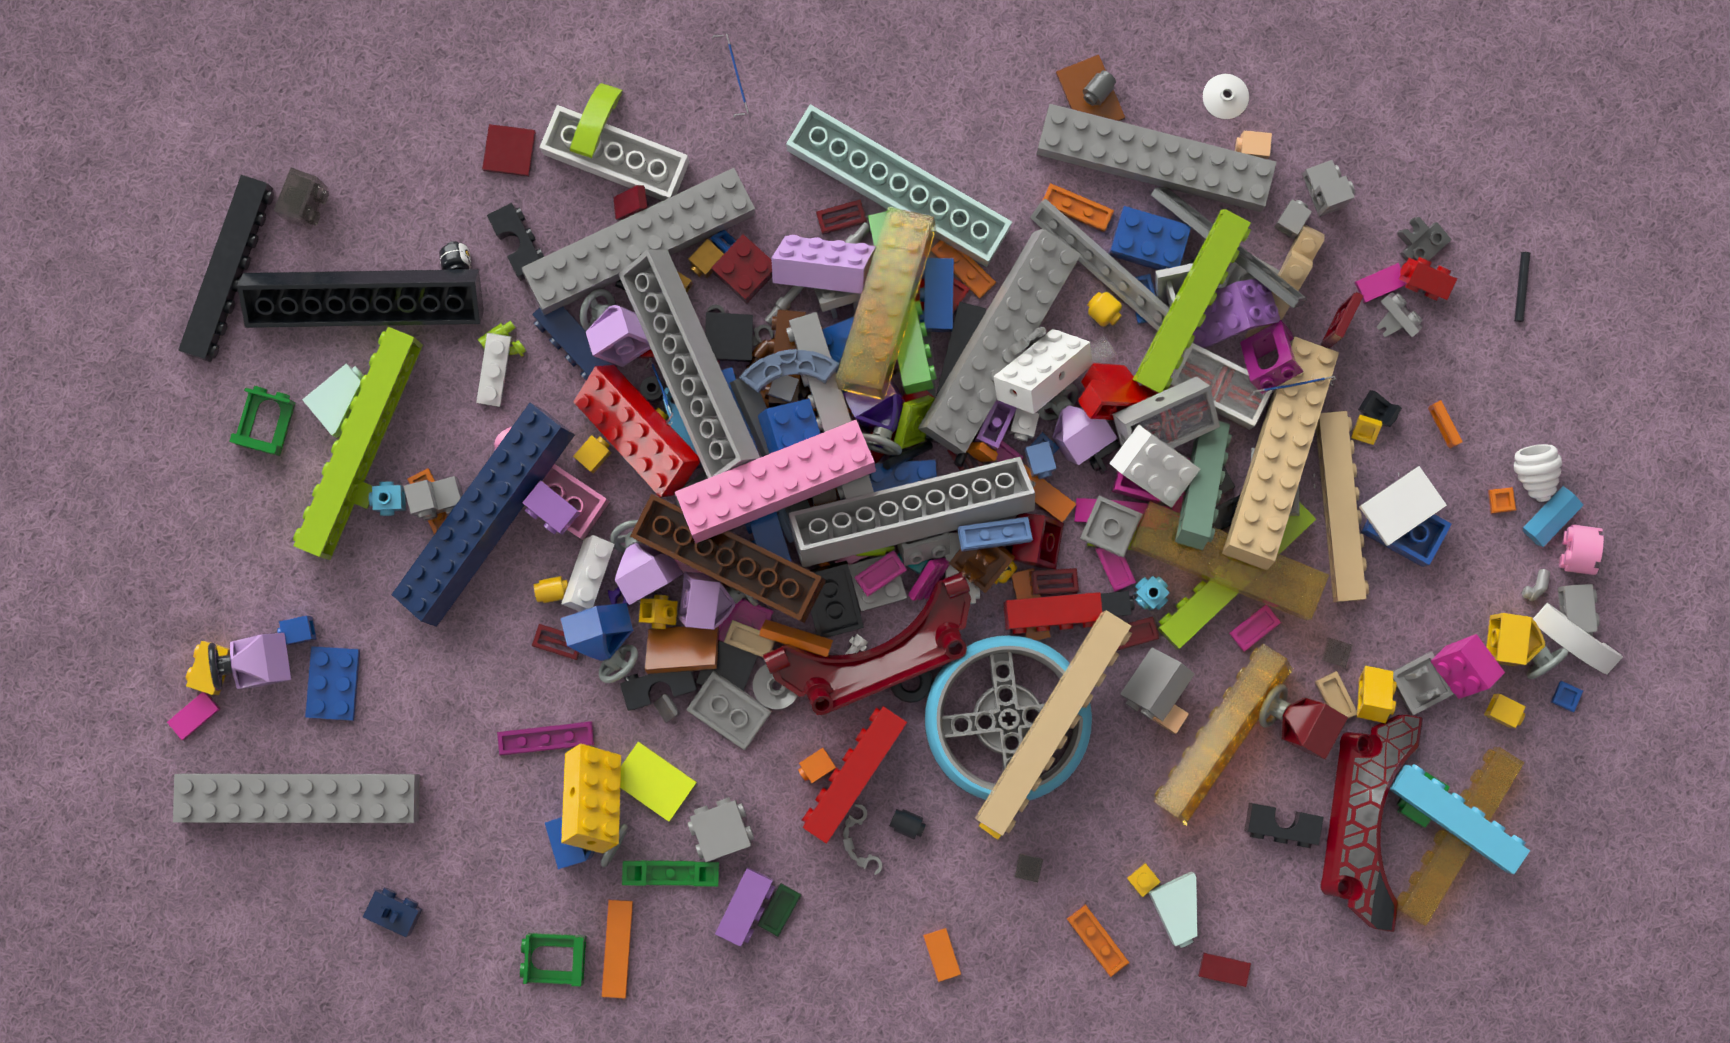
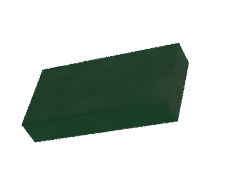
M780 883L757 926L779 937L802 894Z

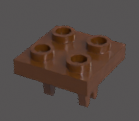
M1003 546L961 551L960 548L949 564L958 572H962L963 577H966L971 583L986 593L1014 560L1015 556Z

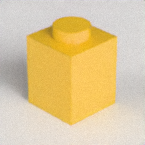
M591 435L573 457L594 474L610 456L611 452L608 450L610 444L600 436L596 439Z
M1494 694L1484 716L1509 728H1516L1517 725H1521L1525 718L1524 709L1526 706L1502 694Z

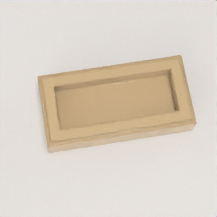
M732 620L724 643L763 657V654L772 651L775 641L759 636L760 631Z
M1337 671L1315 681L1327 705L1344 714L1348 719L1357 715V710Z

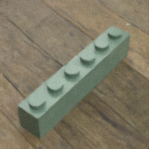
M1219 421V428L1194 438L1190 461L1200 468V471L1184 491L1175 538L1176 543L1200 550L1204 549L1207 542H1212L1215 534L1212 523H1215L1218 516V509H1215V506L1219 503L1222 490H1219V485L1222 484L1225 476V471H1222V467L1227 462L1228 453L1225 450L1228 448L1232 437L1231 434H1228L1230 424Z

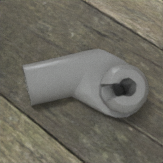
M1540 569L1536 584L1533 588L1525 586L1522 591V597L1529 599V601L1537 600L1548 588L1550 571Z

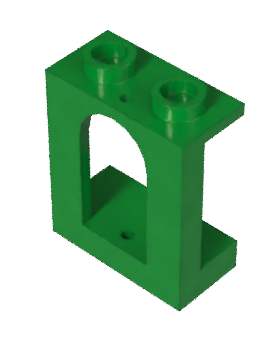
M254 386L253 390L245 388L244 391L248 393L241 420L237 433L231 434L229 442L280 456L296 402L290 400V395L281 392L271 395L267 394L268 390L262 387ZM266 400H273L280 407V416L272 443L249 438L258 407Z
M528 933L526 939H522L521 953H525L524 963L520 965V978H523V984H528L529 982L556 983L581 987L584 984L586 936ZM540 946L573 947L572 971L538 969L532 963V953Z

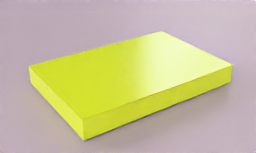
M637 742L621 765L620 788L668 822H670L697 783L640 742Z

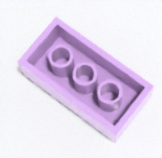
M789 235L784 237L772 256L773 283L864 294L876 272V246H869L865 243L852 244L841 240L827 241L821 238L810 239L802 238L798 235Z

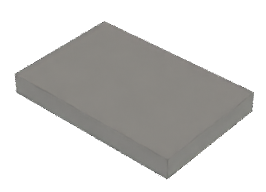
M715 671L711 673L687 708L688 712L743 750H746L772 712V710L763 706L759 701Z

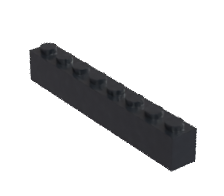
M244 175L240 176L178 351L211 362L212 358H216L220 348L218 345L219 338L225 334L227 330V316L233 312L235 307L233 299L235 293L238 292L237 285L243 271L249 268L251 262L249 257L250 251L258 243L259 237L257 232L259 226L262 227L266 221L265 209L267 204L270 205L274 198L273 188L268 183Z

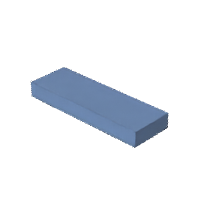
M1028 517L964 525L957 528L961 551L1028 543L1033 540Z

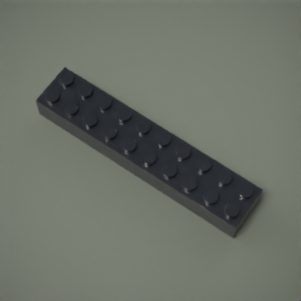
M479 269L243 273L237 285L245 328L480 324L484 313Z

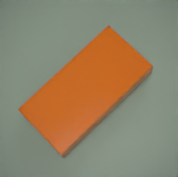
M1442 400L1430 405L1428 409L1448 448L1462 443L1463 441Z
M946 928L923 935L938 982L961 975Z

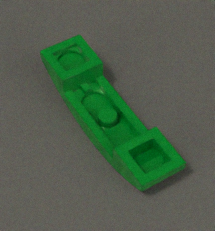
M623 861L622 885L718 887L719 862Z

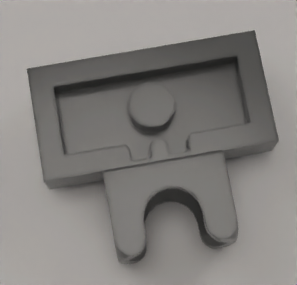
M1414 217L1410 220L1413 233L1408 229L1397 231V235L1408 245L1400 253L1406 261L1408 258L1417 261L1419 257L1429 261L1452 240L1438 222L1428 227L1420 217Z

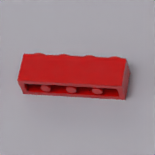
M1100 592L1006 600L1003 602L1006 630H1012L1013 634L1027 633L1028 628H1036V632L1050 631L1052 626H1059V630L1074 629L1073 625L1083 624V628H1092L1102 613Z

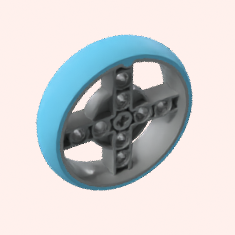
M1010 635L995 636L968 645L966 654L962 658L951 661L942 667L928 694L925 708V730L936 762L948 778L957 786L984 800L987 799L996 783L985 781L964 768L952 753L946 738L976 734L984 746L993 752L1001 754L1003 771L1005 770L1033 724L1026 720L1027 711L1034 709L1039 715L1045 705L1040 704L1037 697L1030 690L1015 684L1012 654L1027 656L1043 663L1059 679H1061L1070 664L1067 659L1053 648L1030 638ZM989 657L993 687L981 695L975 705L974 712L943 716L945 701L955 680L969 666L983 658ZM999 665H1005L1008 668L1009 674L1006 678H999L996 675V668ZM1004 688L1009 689L1012 694L1008 702H1003L999 698V692ZM1090 703L1086 708L1081 707L1078 715L1081 717L1073 728L1072 737L1064 755L1051 770L1040 777L1042 781L1036 791L1030 790L1026 797L1029 801L1046 795L1059 787L1080 764L1086 752L1091 734L1092 713ZM1006 712H1009L1010 716L1015 717V721L1011 722V726H1008L1007 722L1002 721V716H1006ZM982 715H987L991 719V725L987 729H982L978 724V720ZM958 718H963L967 721V729L963 732L957 731L954 727V723ZM1009 736H1014L1018 741L1017 747L1013 750H1009L1005 746V740Z

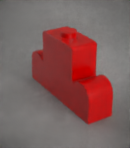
M1093 363L1081 380L1085 390L1079 398V404L1090 419L1114 420V413L1158 394V392L1144 385H1139L1138 382L1134 381V376L1125 365Z

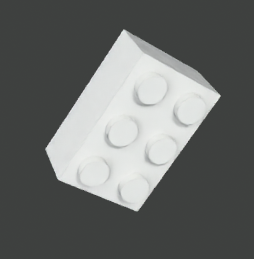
M1139 424L1110 462L1121 474L1171 508L1200 471V468Z

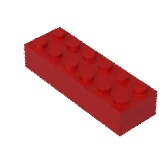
M615 365L594 367L573 402L660 498L674 496L676 491L685 486L700 463L698 455L670 425L666 424V420Z
M884 706L881 710L878 708L874 710L868 719L872 722L867 730L862 728L855 739L859 743L854 750L848 749L842 758L845 764L841 770L836 767L828 779L832 782L828 789L822 788L815 799L818 802L814 810L809 808L802 818V821L805 822L802 828L826 844L907 723Z

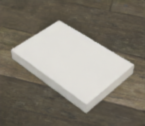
M1418 466L1359 507L1385 545L1388 546L1447 505L1420 466Z

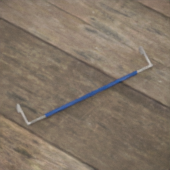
M726 34L727 40H728V46H729V49H730V53H731V57H732L734 69H735V72H736L737 80H738V83H739V87H740V90H741L742 98H743V101H744V103H745V107H746V110H747V113H748V109H747V105H746V100H745V97H744V93H743V90H742V86H741V82H740V79H739L738 71H737V68H736V64H735V60H734L732 48H731V45H730V42H729L728 35Z
M649 357L650 360H649V362L647 363V365L645 366V368L648 369L647 366H648V364L651 362L652 366H650V368L652 367L653 370H654V373H655L656 378H657V380H658V383H659V385H660L661 391H662V393H663V396H664L666 405H667V407H668V409H669L670 414H672V415L670 416V418L668 419V421L666 422V424H667V425H672L673 422H671V424H669L668 422H669L670 419L672 418L673 413H671V410H670V407H669V403H668L667 397H666V395H665L663 386H662V384H661V381H660V379H659V376H658V374H657V371H656V369H655V366H654V364L652 363V358Z
M1330 376V377H1326V378H1319V379L1310 380V381H1305V382H1300V383H1295V384H1289V385H1284V386H1278V387L1266 388V389H1262V390H1256V391H1253V394L1249 395V398H1250V401H1252L1251 396L1255 395V392H1259V391H1268V390H1275V389H1281V388H1286V387H1292V386H1297V385H1302V384L1317 382V381H1321V380H1325V379L1333 378V377H1334V379H1331V381H1333V380H1335L1336 378H1335V376Z

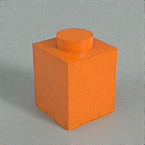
M821 748L799 763L801 768L798 771L805 782L810 780L813 783L835 769L836 766L825 749Z

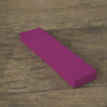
M592 721L497 732L499 756L573 748L580 743L588 746L595 745Z

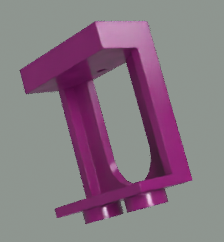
M1282 320L1240 342L1250 382L1258 390L1277 387L1304 372L1295 361L1290 341L1294 339L1293 333ZM1277 349L1279 358L1275 365L1269 369H1261L1258 359ZM1259 391V392H1260L1261 394H1264V393H1266V392H1268V391Z

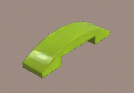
M603 83L596 87L575 131L570 146L571 152L589 158L593 157L600 142V135L612 109L616 108L622 95V89Z

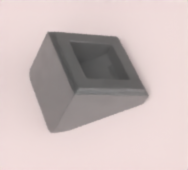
M664 694L653 703L665 723L680 713L667 694Z

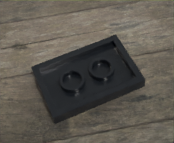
M847 560L809 570L826 579L811 610L816 634L828 638L864 628Z

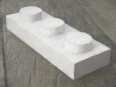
M487 333L476 403L501 406L512 337Z

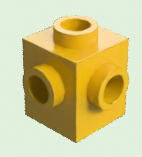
M654 595V599H641L639 622L651 623L652 628L666 629V625H676L678 601H670L668 596Z

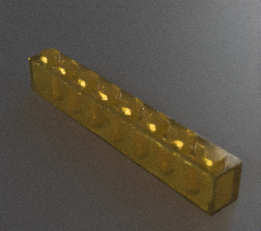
M1493 747V749L1486 751L1482 759L1484 761L1483 766L1480 770L1476 769L1470 778L1472 784L1469 789H1464L1460 794L1466 800L1464 802L1466 806L1471 809L1474 806L1486 814L1484 818L1488 821L1492 818L1525 763L1501 747ZM1446 829L1437 832L1433 839V842H1435L1434 847L1431 851L1427 850L1421 859L1423 865L1420 870H1415L1409 878L1411 885L1406 892L1402 891L1397 898L1398 910L1424 926L1429 922L1472 851L1470 846Z

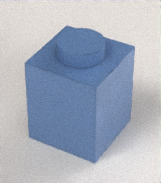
M1049 441L1026 447L1024 451L1031 476H1038V479L1052 476L1051 472L1056 470V465Z

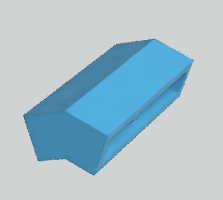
M1562 486L1523 527V532L1536 545L1544 547L1583 507V504L1575 494Z

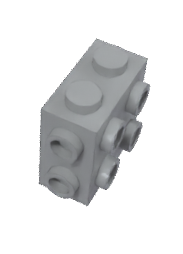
M730 797L716 802L717 807L708 809L706 805L695 809V815L690 816L691 821L688 822V827L691 835H696L699 844L695 845L699 858H704L705 862L752 845L751 840L754 839L751 827L745 826L743 817H746V812L743 804H738L737 800L731 801Z

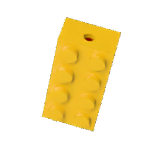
M581 743L565 753L561 843L599 853H605L619 844L621 755Z

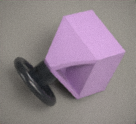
M284 633L261 634L230 642V655L219 656L215 643L208 645L210 673L215 690L219 691L222 689V675L233 674L237 689L260 687L291 680Z

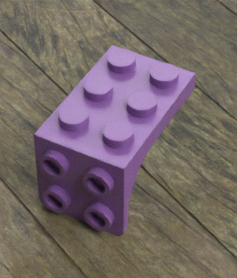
M1257 279L1234 282L1215 291L1217 293L1215 301L1211 306H1207L1203 313L1206 315L1204 322L1200 327H1196L1192 335L1195 336L1194 344L1205 349L1242 332L1279 322L1280 316L1271 290Z

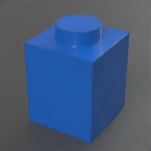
M312 616L279 621L280 627L277 628V633L285 634L286 645L317 640Z

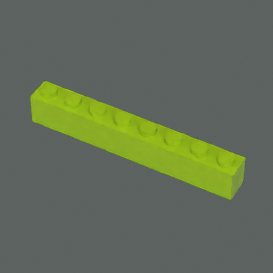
M1226 209L1220 211L1133 378L1134 381L1158 393L1170 387L1173 380L1170 376L1174 369L1178 370L1184 359L1181 355L1185 348H1189L1193 343L1195 336L1192 334L1196 327H1200L1204 322L1206 315L1203 313L1207 306H1211L1217 296L1215 290L1219 284L1222 285L1228 276L1226 269L1230 262L1234 263L1240 252L1237 248L1241 241L1245 242L1251 231L1248 227L1251 222Z
M1300 502L1299 516H1289L1277 556L1316 520ZM1227 556L1229 561L1223 567L1221 564L1216 566L1209 573L1212 577L1206 583L1203 580L1192 589L1195 593L1189 599L1185 596L1175 605L1178 609L1172 615L1168 612L1158 621L1161 626L1157 630L1176 650L1180 649L1263 569Z

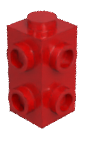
M1421 257L1417 261L1408 258L1401 268V275L1399 277L1400 280L1406 282L1405 287L1417 293L1419 289L1426 291L1424 296L1436 301L1439 297L1448 300L1457 281V278L1450 275L1451 270L1439 265L1437 269L1430 267L1432 262Z

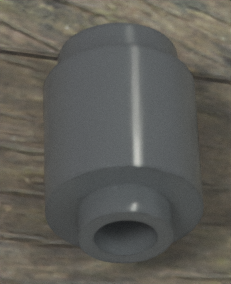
M1104 70L1101 73H1097L1083 89L1084 100L1092 106H1100L1114 90L1116 79Z

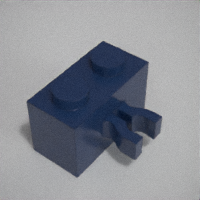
M384 887L383 890H376L363 918L404 937L410 936L423 910L417 907L419 903L407 897L405 900L396 897L397 892Z

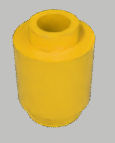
M562 576L539 580V583L534 584L537 602L549 603L563 600L568 580H563Z

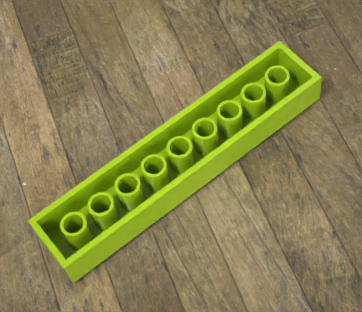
M390 327L380 335L378 341L379 349L370 358L369 366L371 367L369 372L361 379L359 386L361 390L358 397L355 396L351 402L350 409L352 411L350 416L342 423L340 439L336 440L332 446L331 453L333 455L330 462H326L322 469L323 478L321 483L315 486L312 493L314 499L311 506H307L303 513V519L305 520L302 527L296 530L293 541H295L294 547L324 559L331 560L354 507V503L351 501L356 495L358 485L353 483L354 479L365 481L423 347V344L415 337Z

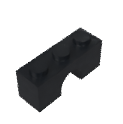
M510 203L487 214V217L500 240L508 236L519 238V248L516 252L508 255L507 258L516 276L522 281L525 279L522 267L545 256L540 248L535 249L532 242L536 241V238L530 228L525 229L522 222L526 218L520 207L515 209L514 205Z
M693 671L651 673L642 677L634 674L624 677L625 682L620 683L628 711L653 704L650 691L658 682L667 683L674 697L698 690Z
M1249 803L1244 831L1250 832V837L1264 839L1265 835L1273 836L1274 842L1288 844L1289 839L1297 841V846L1311 848L1312 844L1319 845L1323 816L1296 811L1292 825L1287 828H1281L1275 820V807Z

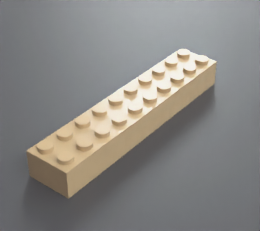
M1294 337L1290 344L1295 361L1304 372L1279 386L1332 376L1339 352ZM1331 378L1275 389L1273 391L1222 554L1268 570L1275 562Z
M1107 610L1100 614L975 818L1002 836L1005 832L1008 834L1011 832L1016 823L1013 818L1018 811L1022 813L1029 802L1026 797L1030 790L1036 791L1042 781L1039 776L1043 769L1048 771L1055 760L1052 757L1056 748L1061 750L1068 738L1065 736L1069 728L1073 729L1081 717L1078 715L1081 707L1086 708L1093 698V695L1090 694L1094 687H1099L1106 677V674L1103 673L1105 668L1114 664L1119 656L1116 652L1118 647L1125 645L1132 634L1129 632L1131 625Z

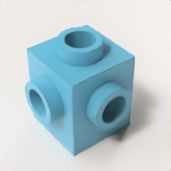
M389 481L379 482V486H372V492L369 493L370 507L373 506L374 511L380 512V516H393L394 511H406L404 486L394 485V482Z
M1151 576L1149 579L1143 577L1135 585L1138 589L1133 594L1136 597L1135 601L1144 610L1146 608L1153 610L1155 607L1159 610L1168 601L1166 598L1170 593L1166 589L1168 585L1160 577L1155 578ZM1151 588H1154L1157 591L1156 597H1151L1149 595V590Z

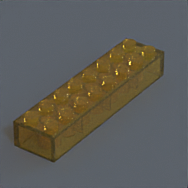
M888 207L835 378L838 389L885 400L936 231L933 216Z
M1151 501L1147 504L1130 545L1131 549L1306 621L1312 619L1329 574L1280 554H1277L1275 562L1268 570L1224 555L1222 552L1228 533L1214 528L1215 534L1212 542H1207L1203 550L1176 543L1175 538L1180 513Z
M1262 644L1260 648H1255L1250 656L1251 661L1246 668L1243 667L1236 676L1237 682L1233 687H1229L1225 691L1223 702L1219 707L1216 706L1209 715L1210 721L1208 724L1198 730L1195 736L1196 741L1192 747L1188 746L1182 754L1183 760L1181 763L1171 769L1168 775L1170 779L1165 786L1161 785L1155 793L1154 797L1156 799L1154 802L1164 812L1185 826L1259 720L1261 707L1269 692L1276 685L1284 684L1293 670L1287 658L1265 644Z

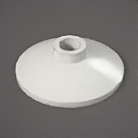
M1217 75L1210 79L1204 88V105L1217 118H1235L1248 105V89L1245 83L1234 75ZM1224 91L1230 92V93H1231V97H1230V98L1224 97L1223 92H1224Z

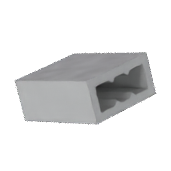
M1152 647L1120 695L1127 699L1125 704L1133 710L1138 711L1141 709L1140 713L1152 720L1156 717L1164 721L1195 674L1181 662Z

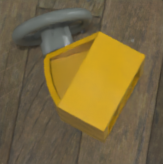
M1508 613L1490 615L1487 649L1496 661L1502 665H1526L1532 660L1535 665L1527 672L1526 676L1528 679H1535L1545 674L1568 655V650L1565 648L1550 653L1549 649L1545 646L1541 630L1532 617Z

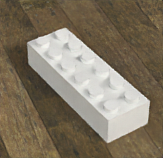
M559 105L556 106L539 147L543 155L628 188L644 185L646 195L662 201L677 195L690 163L688 155L605 124L600 135V142L592 158L571 152L570 146L582 114Z

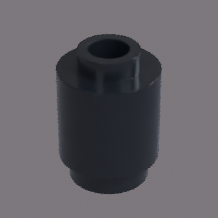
M654 376L645 378L640 386L642 395L651 403L660 402L663 399V393L657 378ZM661 381V384H662L663 389H664V391H665V386H664L663 382ZM652 385H656L654 392L648 391V388Z
M896 809L889 826L894 828L895 832L915 840L916 836H922L926 824L922 823L923 817L905 809L902 811Z

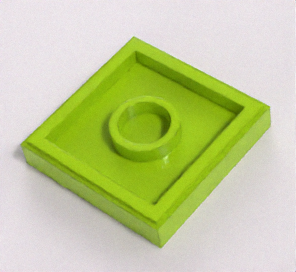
M928 395L903 404L894 442L902 449L925 441L926 434L919 430L918 427L935 400L934 397Z

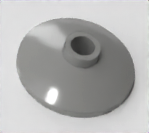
M767 665L762 666L753 679V692L756 699L763 706L770 709H783L791 705L798 695L781 685L779 690H774L772 684L775 682V679L770 674Z

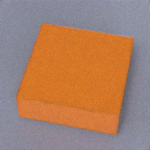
M971 442L966 451L980 462L996 461L998 456L997 452L984 442Z
M1513 487L1488 490L1491 514L1516 511Z

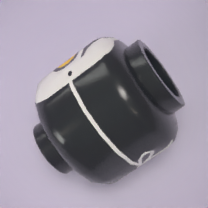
M452 241L443 246L439 251L442 270L471 268L470 252L466 245Z

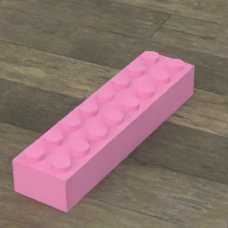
M854 420L678 490L675 494L695 543H698L876 472L875 462L857 420Z

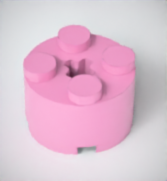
M1571 525L1567 531H1563L1562 545H1566V551L1560 556L1559 567L1564 568L1566 572L1596 575L1599 568H1594L1596 562H1601L1604 538L1602 535H1599L1603 531L1602 528Z

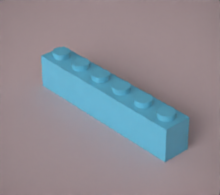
M1413 764L1412 767L1404 765L1390 787V791L1506 873L1515 874L1530 852L1524 846L1526 842L1515 835L1510 837L1504 832L1505 827L1496 821L1491 823L1484 818L1486 814L1473 806L1471 809L1464 804L1466 800L1454 792L1452 795L1444 790L1446 786L1435 778L1431 781L1425 777L1424 774L1426 772L1417 765Z

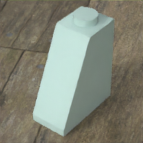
M348 364L342 366L302 399L329 433L336 438L342 433L341 426L343 421L350 416L352 411L350 409L351 402L355 396L358 397L361 390L359 387L360 382L364 376L356 366L352 368Z
M1189 872L1148 892L1174 946L1179 945L1180 948L1193 943L1192 938L1197 937L1195 873Z

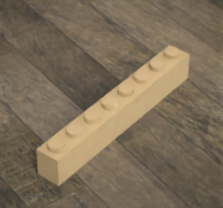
M1347 411L1320 413L1316 427L1333 602L1364 600L1366 595L1369 594L1368 581L1364 580V571H1366L1367 564L1365 557H1362L1361 548L1364 547V537L1359 532L1362 516L1361 511L1357 510L1356 503L1359 500V489L1355 487L1354 477L1357 476L1356 464L1352 463L1354 442L1350 440L1349 431L1352 430L1351 417L1347 416Z

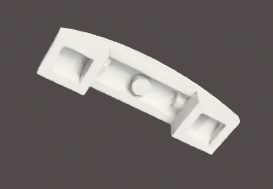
M1548 603L1533 618L1538 627L1553 640L1604 674H1608L1623 658L1621 654L1604 642L1601 643Z

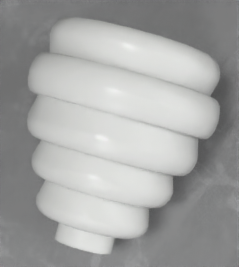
M1548 444L1533 445L1520 449L1515 453L1514 471L1518 474V480L1523 483L1524 489L1528 490L1530 497L1536 498L1539 502L1550 500L1551 496L1557 491L1558 477L1561 475L1562 458L1558 454V449Z

